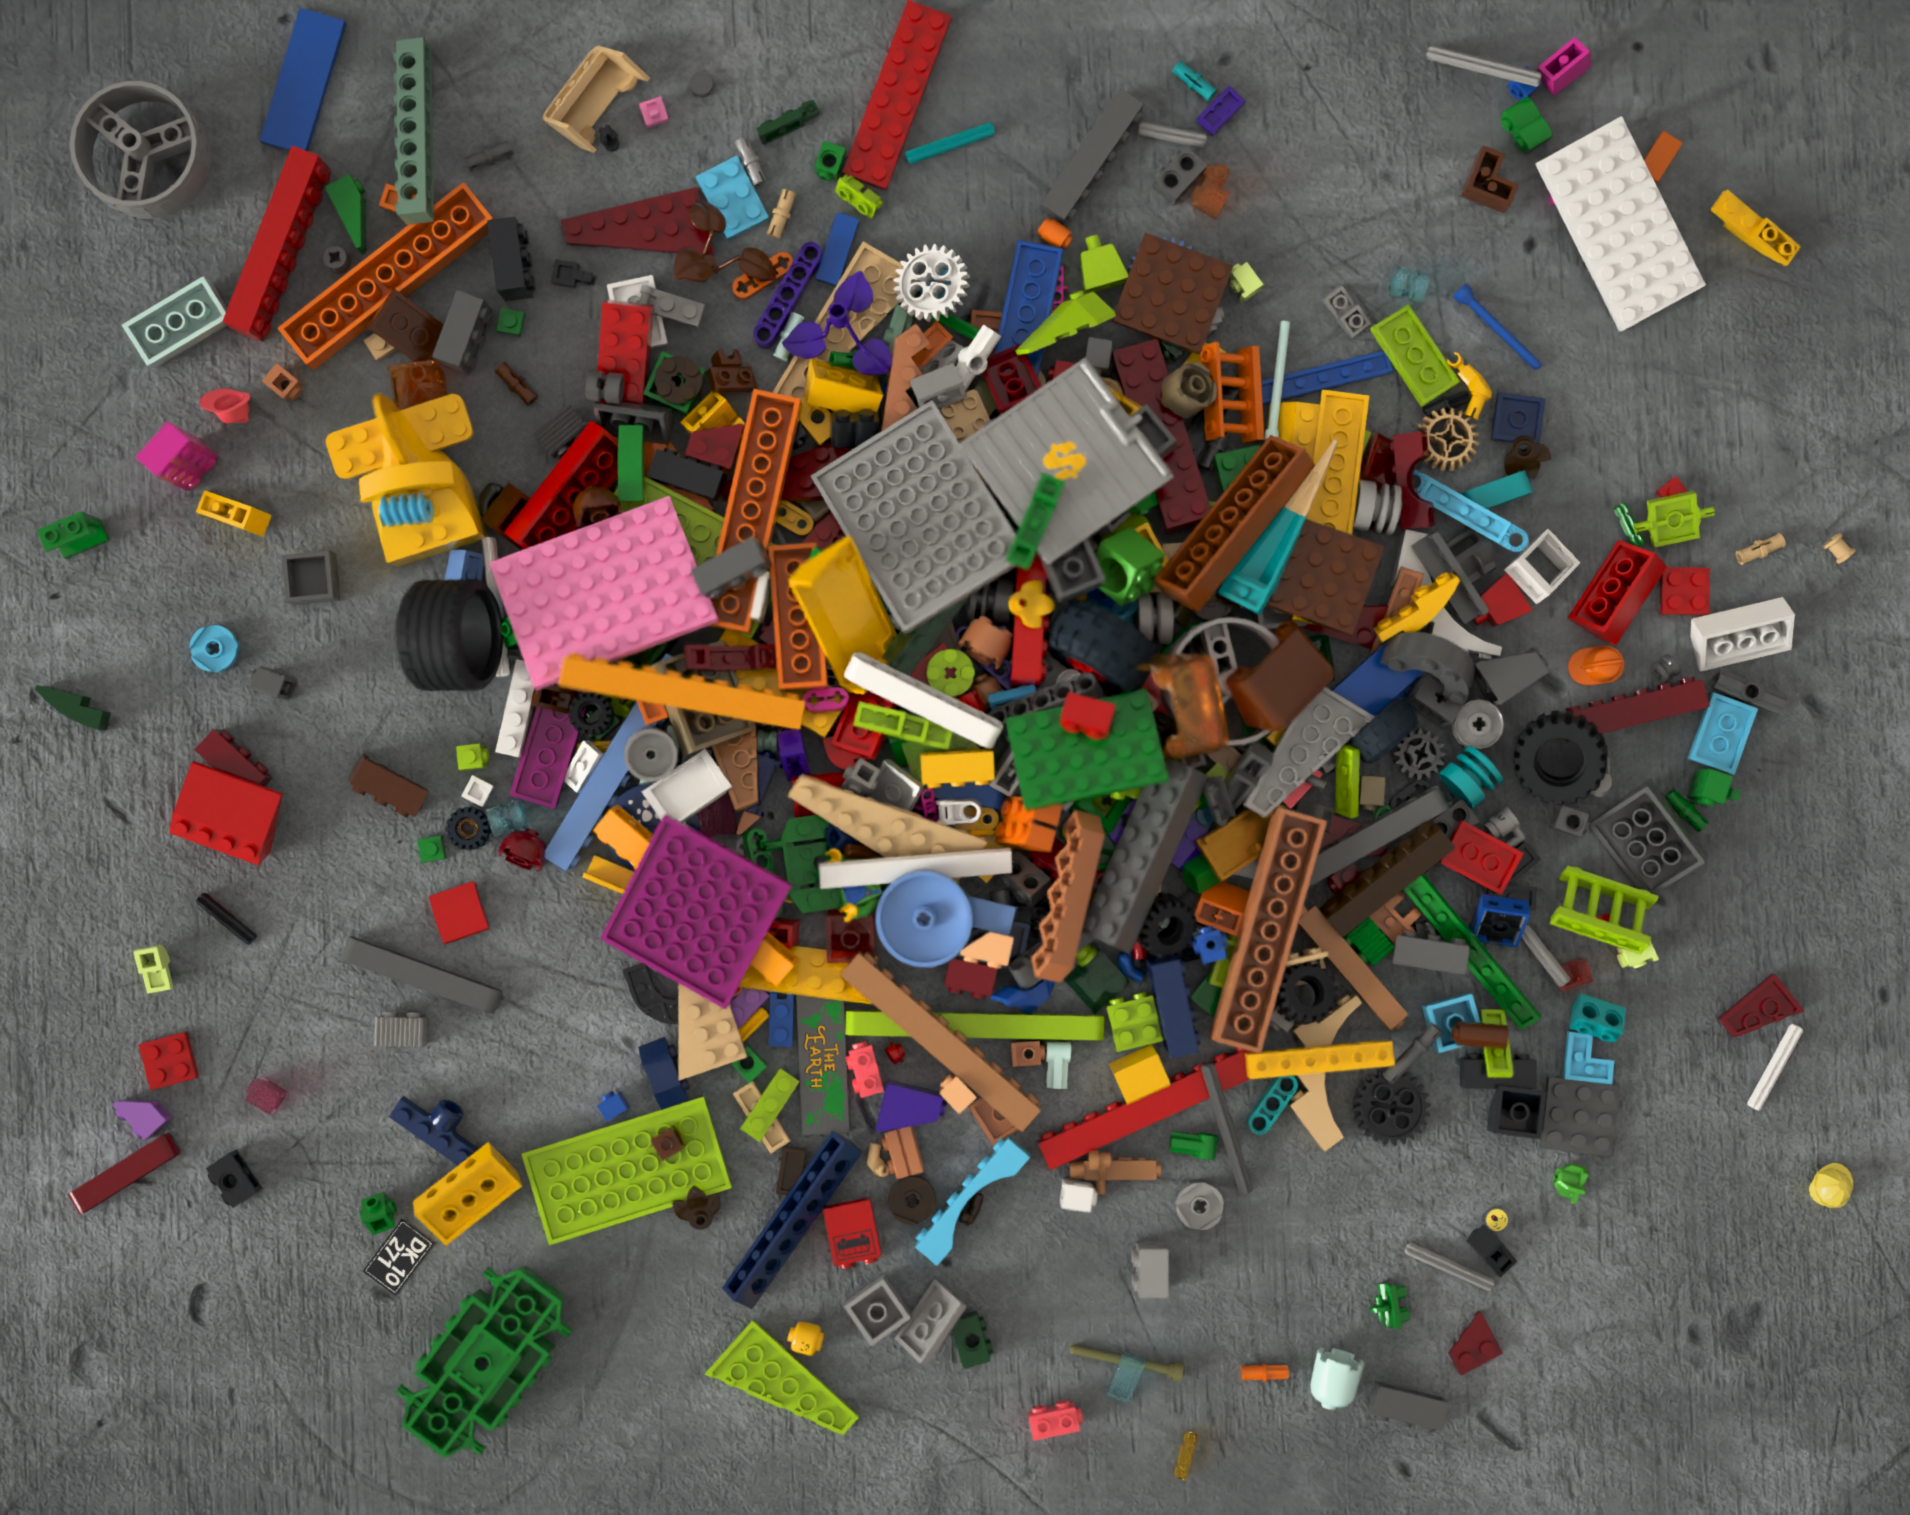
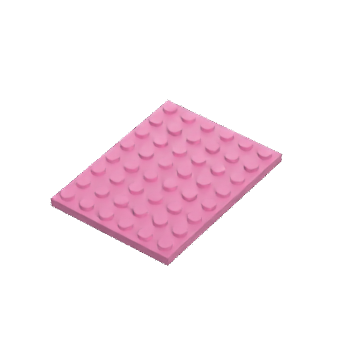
M670 496L489 562L535 690L559 682L563 656L569 657L570 652L585 655L584 660L594 661V657L609 659L608 663L719 622L710 598L701 595L691 572V569L697 567Z

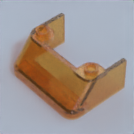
M1157 654L1151 660L1137 666V670H1151L1156 685L1161 689H1170L1179 735L1176 734L1169 737L1167 745L1161 748L1163 758L1182 759L1217 751L1228 744L1229 736L1216 668L1209 656Z

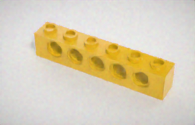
M1388 1039L1261 1051V1054L1245 1052L1247 1077L1250 1079L1395 1066L1393 1042Z

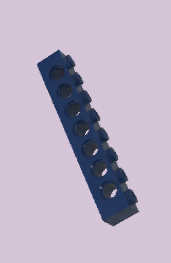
M834 1131L830 1133L723 1285L722 1289L733 1301L751 1309L756 1305L863 1151L852 1141Z

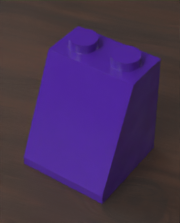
M888 1079L876 1131L883 1132L936 1122L939 1115L944 1116L947 1101L943 1099L938 1091Z

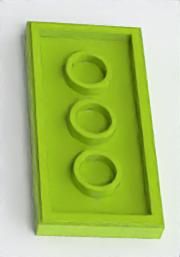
M1409 304L1370 328V331L1421 407L1460 383V380Z

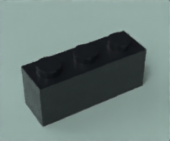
M664 448V451L656 449L647 475L651 480L718 502L727 477L721 471V466L709 463L706 466L700 464L699 459L686 456V459L677 456L678 452L668 448Z
M1468 1053L1467 1058H1460V1086L1465 1089H1497L1498 1085L1537 1089V1060L1529 1058V1054H1515V1058H1512L1514 1072L1512 1078H1496L1487 1076L1485 1058H1482V1054Z

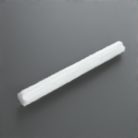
M485 537L482 539L486 585L494 594L499 605L501 618L504 619L502 597L489 562L498 559L496 538ZM504 639L501 661L496 673L498 677L510 674L507 657L508 651L505 647Z

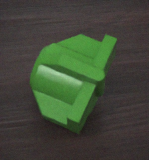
M1571 1163L1558 1168L1554 1174L1553 1184L1559 1195L1570 1198L1571 1203L1575 1205L1580 1194H1585L1584 1184L1588 1177L1586 1166Z

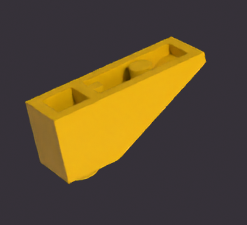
M205 490L196 510L199 514L264 537L272 515L254 507Z

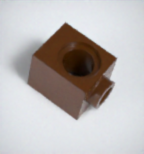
M675 1125L657 1134L650 1140L662 1161L686 1146Z

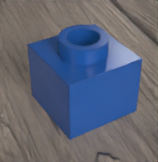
M1510 80L1507 85L1509 86L1510 93L1515 98L1522 100L1527 96H1531L1542 82L1540 81V84L1535 87Z
M613 1090L600 1098L602 1103L597 1105L606 1122L630 1108L622 1092L619 1091L614 1094Z

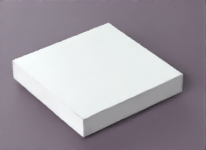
M769 571L758 577L751 612L752 620L757 623H763L771 589Z

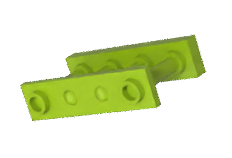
M1567 865L1559 875V880L1568 883L1563 907L1559 906L1551 915L1549 924L1641 955L1650 945L1651 936L1641 932L1645 910H1649L1656 903L1659 896L1651 894L1644 889H1637L1583 871L1579 867ZM1577 886L1591 890L1586 915L1573 910ZM1600 894L1613 898L1609 922L1597 919L1596 917ZM1623 901L1636 905L1632 930L1619 925Z

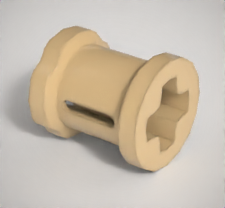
M1841 533L1836 534L1823 545L1825 549L1828 548L1837 558L1836 562L1838 564L1844 562L1856 552L1854 548H1850L1842 539L1843 535Z

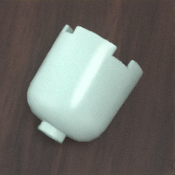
M1322 1347L1317 1350L1310 1388L1312 1395L1322 1403L1321 1405L1324 1408L1335 1410L1336 1407L1348 1406L1355 1398L1365 1363L1363 1360H1359V1362L1354 1360L1355 1355L1347 1351L1332 1348L1331 1352H1324L1325 1349Z

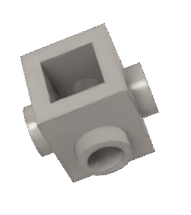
M859 758L853 766L849 765L842 776L845 778V781L841 787L862 797L867 793L871 794L878 784L876 778L880 769Z

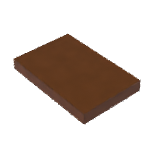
M393 288L366 328L426 370L434 359L432 355L444 325Z

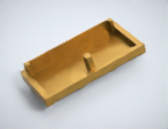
M1245 808L1236 816L1227 820L1228 823L1226 825L1218 826L1194 841L1219 882L1224 881L1260 857L1273 811L1266 817H1262L1249 808Z

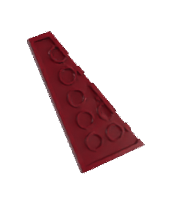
M698 187L561 220L566 243L575 246H602L613 249L627 248L662 253H678L684 247H691L702 254L709 237V231L704 232L697 229L689 218L690 207L696 201H701ZM711 243L707 254L715 257Z
M829 442L790 457L781 501L792 500L794 503L824 500L811 475L853 450L856 446L834 448L831 447ZM733 479L725 482L722 489L727 505Z

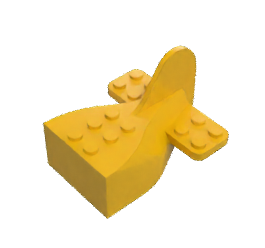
M380 393L373 396V405L377 418L330 433L326 437V446L337 476L343 479H351L397 465L429 461L453 462L441 449L470 440L474 430L465 402L457 394H449L399 411L391 399ZM454 462L455 486L434 490L428 486L385 494L388 503H390L392 495L399 502L400 495H405L408 501L410 494H414L416 500H418L419 493H423L425 499L430 498L433 503L434 517L431 523L423 522L422 524H416L414 522L412 525L405 523L403 526L395 524L394 526L386 525L384 527L379 518L380 500L372 501L376 525L388 564L397 567L404 566L488 537L484 523L480 520L482 517L470 482Z

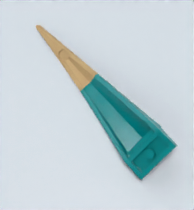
M1337 439L1333 440L1287 504L1228 574L1218 591L1219 595L1261 615L1271 595H1274L1337 448Z

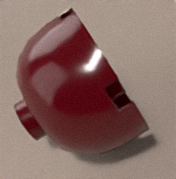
M526 828L525 831L517 830L509 833L503 839L497 853L499 856L502 853L505 854V860L515 866L530 870L533 866L537 867L536 871H541L546 862L545 850L547 847L544 841L538 837L539 833L537 831Z

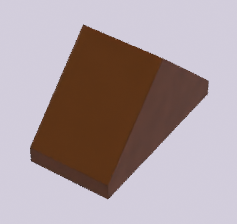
M549 685L535 690L531 705L568 714L570 712L569 706L570 704L572 705V700L578 697L579 692Z

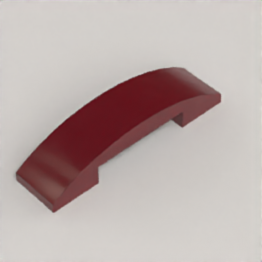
M775 644L684 646L686 670L727 672L777 669Z

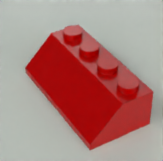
M1618 539L1567 618L1595 637L1617 645L1667 566L1656 553Z

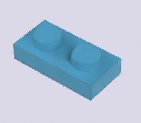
M1022 685L1015 689L998 691L988 695L991 710L1036 692L1035 685Z

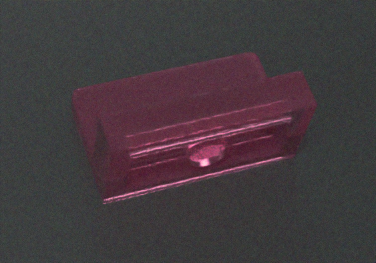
M728 790L723 796L699 811L702 834L713 837L718 834L736 833L735 808Z

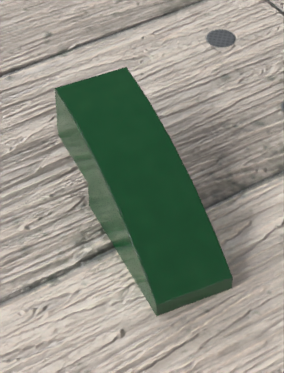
M36 685L35 690L41 697L66 717L82 725L107 731L111 712L89 707L90 697Z

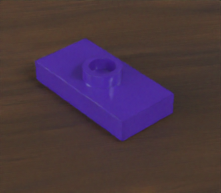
M1229 85L1197 117L1196 121L1213 137L1245 105L1246 101Z

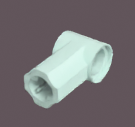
M1047 1041V1088L1067 1089L1071 1042Z

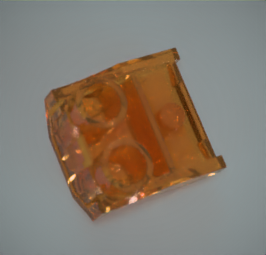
M436 360L387 366L388 371H390L393 401L399 411L447 395L444 371Z

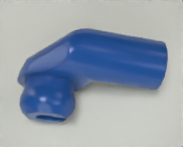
M1121 951L1117 959L1121 973L1140 983L1145 972L1134 967L1132 952L1129 954Z

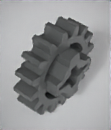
M1422 728L1417 729L1416 734L1412 731L1408 737L1402 740V743L1396 746L1398 751L1392 753L1393 756H1398V760L1394 762V765L1401 764L1402 767L1399 772L1407 771V778H1412L1414 774L1416 780H1421L1422 774L1426 779L1431 778L1430 771L1436 774L1439 772L1436 766L1444 765L1440 760V757L1446 756V753L1440 752V748L1444 744H1437L1436 741L1439 736L1431 738L1430 730H1427L1424 734ZM1413 739H1420L1417 745L1408 744ZM1429 745L1432 746L1433 751H1434V755L1431 754V751H1430V749H1429ZM1421 749V754L1424 756L1417 759V754L1414 752ZM1404 754L1408 757V764L1405 761ZM1421 764H1430L1426 769L1418 770Z

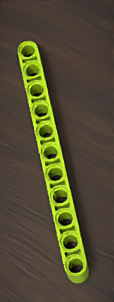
M846 1010L845 1035L911 1037L882 1011ZM932 1012L935 1016L942 1015L950 1023L948 1025L950 1029L954 1032L959 1030L967 1038L1104 1040L1105 1016Z

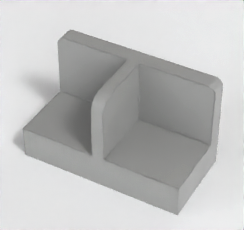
M953 363L910 380L919 408L931 400L940 409L967 398L963 381Z

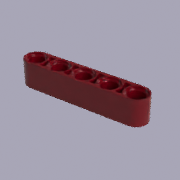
M168 1132L73 1190L68 1196L81 1215L173 1159L181 1151Z

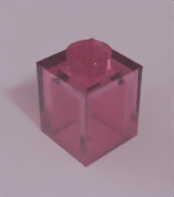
M263 1077L250 1083L246 1090L248 1095L245 1100L270 1115L277 1111L288 1091Z

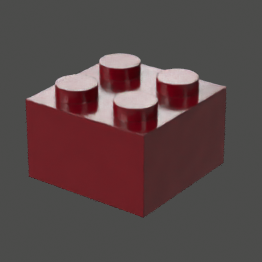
M952 958L949 960L944 986L948 987L949 992L962 994L964 990L972 992V997L986 999V995L992 996L997 968L987 966L986 964Z

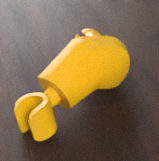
M1454 352L1458 357V362L1452 364L1448 359L1447 362L1452 368L1460 370L1458 375L1469 387L1472 395L1464 415H1472V419L1478 420L1485 401L1491 400V388L1476 369L1470 364L1465 366L1462 356Z

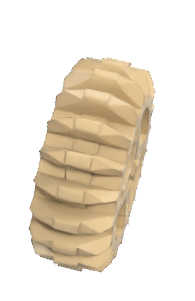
M1442 408L1440 409V416L1436 411H1432L1431 416L1433 419L1425 416L1423 418L1424 424L1420 423L1417 426L1421 432H1427L1429 456L1423 460V463L1426 464L1431 460V468L1434 469L1439 464V470L1442 472L1445 470L1446 465L1450 472L1455 469V465L1459 469L1464 466L1463 462L1469 463L1471 461L1470 456L1476 454L1475 449L1472 447L1479 445L1478 441L1473 440L1479 436V433L1471 431L1476 427V424L1474 423L1469 426L1467 422L1471 418L1467 416L1462 419L1463 411L1461 410L1454 415V408H1451L1447 413ZM1446 422L1442 432L1430 433L1434 424ZM1454 426H1457L1461 430L1463 436H1460L1455 432ZM1445 435H1447L1448 440H1451L1449 444H1446V440L1442 439ZM1430 443L1438 446L1439 454L1433 450ZM1464 446L1460 455L1448 458V453L1451 452L1452 447Z

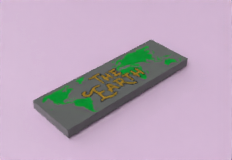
M796 995L802 1135L830 1134L832 1131L838 1134L850 1133L844 1001Z

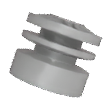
M1359 480L1353 530L1368 531L1373 521L1376 533H1381L1384 527V533L1392 535L1399 521L1402 508L1400 485H1393L1391 490H1389V485L1384 483L1380 492L1377 493L1375 482Z

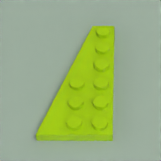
M754 1319L704 1374L721 1380L731 1387L734 1386L746 1391L747 1394L779 1408L787 1409L797 1416L814 1421L816 1424L840 1435H844L859 1418V1415Z

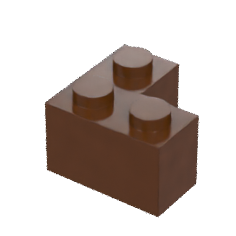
M1483 145L1475 157L1460 197L1505 213L1511 206L1519 185L1497 176L1505 154Z

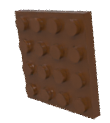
M1145 232L1116 307V316L1112 318L1111 322L1200 355L1233 265Z
M1306 519L1274 595H1271L1266 606L1352 637L1385 546Z

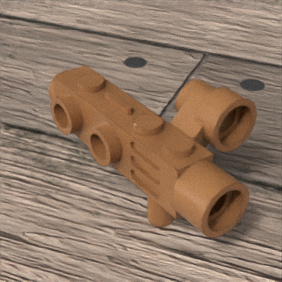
M1089 1150L1088 1160L1070 1161V1180H1096L1097 1194H1106V1180H1157V1177H1161V1162H1156V1159H1146V1157H1137V1159L1120 1157L1113 1159L1111 1153H1099V1150Z

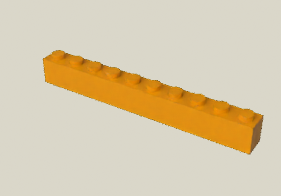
M570 652L569 657L563 656L558 682L560 686L800 730L805 701L799 700V695L785 692V697L775 695V690L762 688L761 693L752 691L753 686L738 684V688L728 687L729 682L716 679L714 684L704 682L705 677L691 675L690 679L680 678L681 673L668 670L666 675L657 673V668L643 666L642 670L632 669L633 664L619 661L618 666L608 664L609 659L594 657V661L584 660L585 655Z
M618 804L607 812L593 830L598 834L597 836L602 842L611 845L616 850L618 856L631 862L635 870L653 837L649 830ZM767 932L749 967L757 969L762 974L764 980L777 986L799 961V958Z

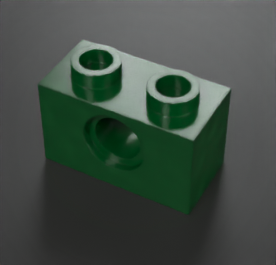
M977 1310L961 1315L951 1330L962 1368L967 1369L990 1362V1354L994 1352L990 1339L985 1340L983 1331L987 1330L984 1317H979ZM969 1334H976L979 1337L978 1342L975 1344H969L965 1339Z

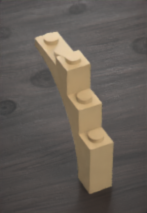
M1345 994L1337 1000L1338 1005L1334 1010L1329 1011L1330 1014L1327 1017L1308 1025H1303V1023L1299 1025L1294 1024L1295 1026L1291 1028V1031L1303 1047L1332 1044L1338 1029L1346 1018L1362 1004L1357 995L1352 994L1349 996ZM1325 1072L1296 1075L1306 1089L1304 1091L1301 1089L1297 1090L1287 1104L1323 1151H1327L1344 1136L1334 1122L1328 1106L1325 1090Z

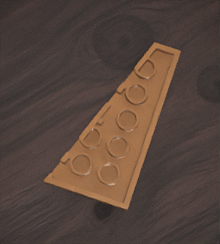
M755 721L753 722L756 730L712 746L720 770L732 786L728 792L736 812L759 804L757 722Z

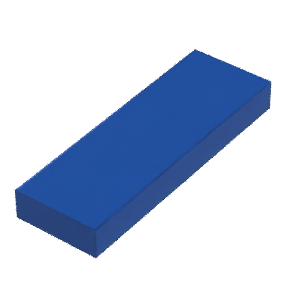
M837 212L815 278L817 281L837 286L844 271L860 222L859 219Z

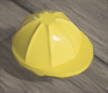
M1830 1163L1816 1173L1809 1186V1192L1813 1200L1818 1204L1828 1208H1840L1850 1199L1853 1190V1179L1845 1166L1839 1163Z

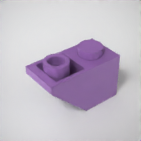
M123 1099L113 1104L118 1117L124 1121L127 1120L133 1127V1133L144 1140L152 1138L173 1119L172 1115L158 1100Z

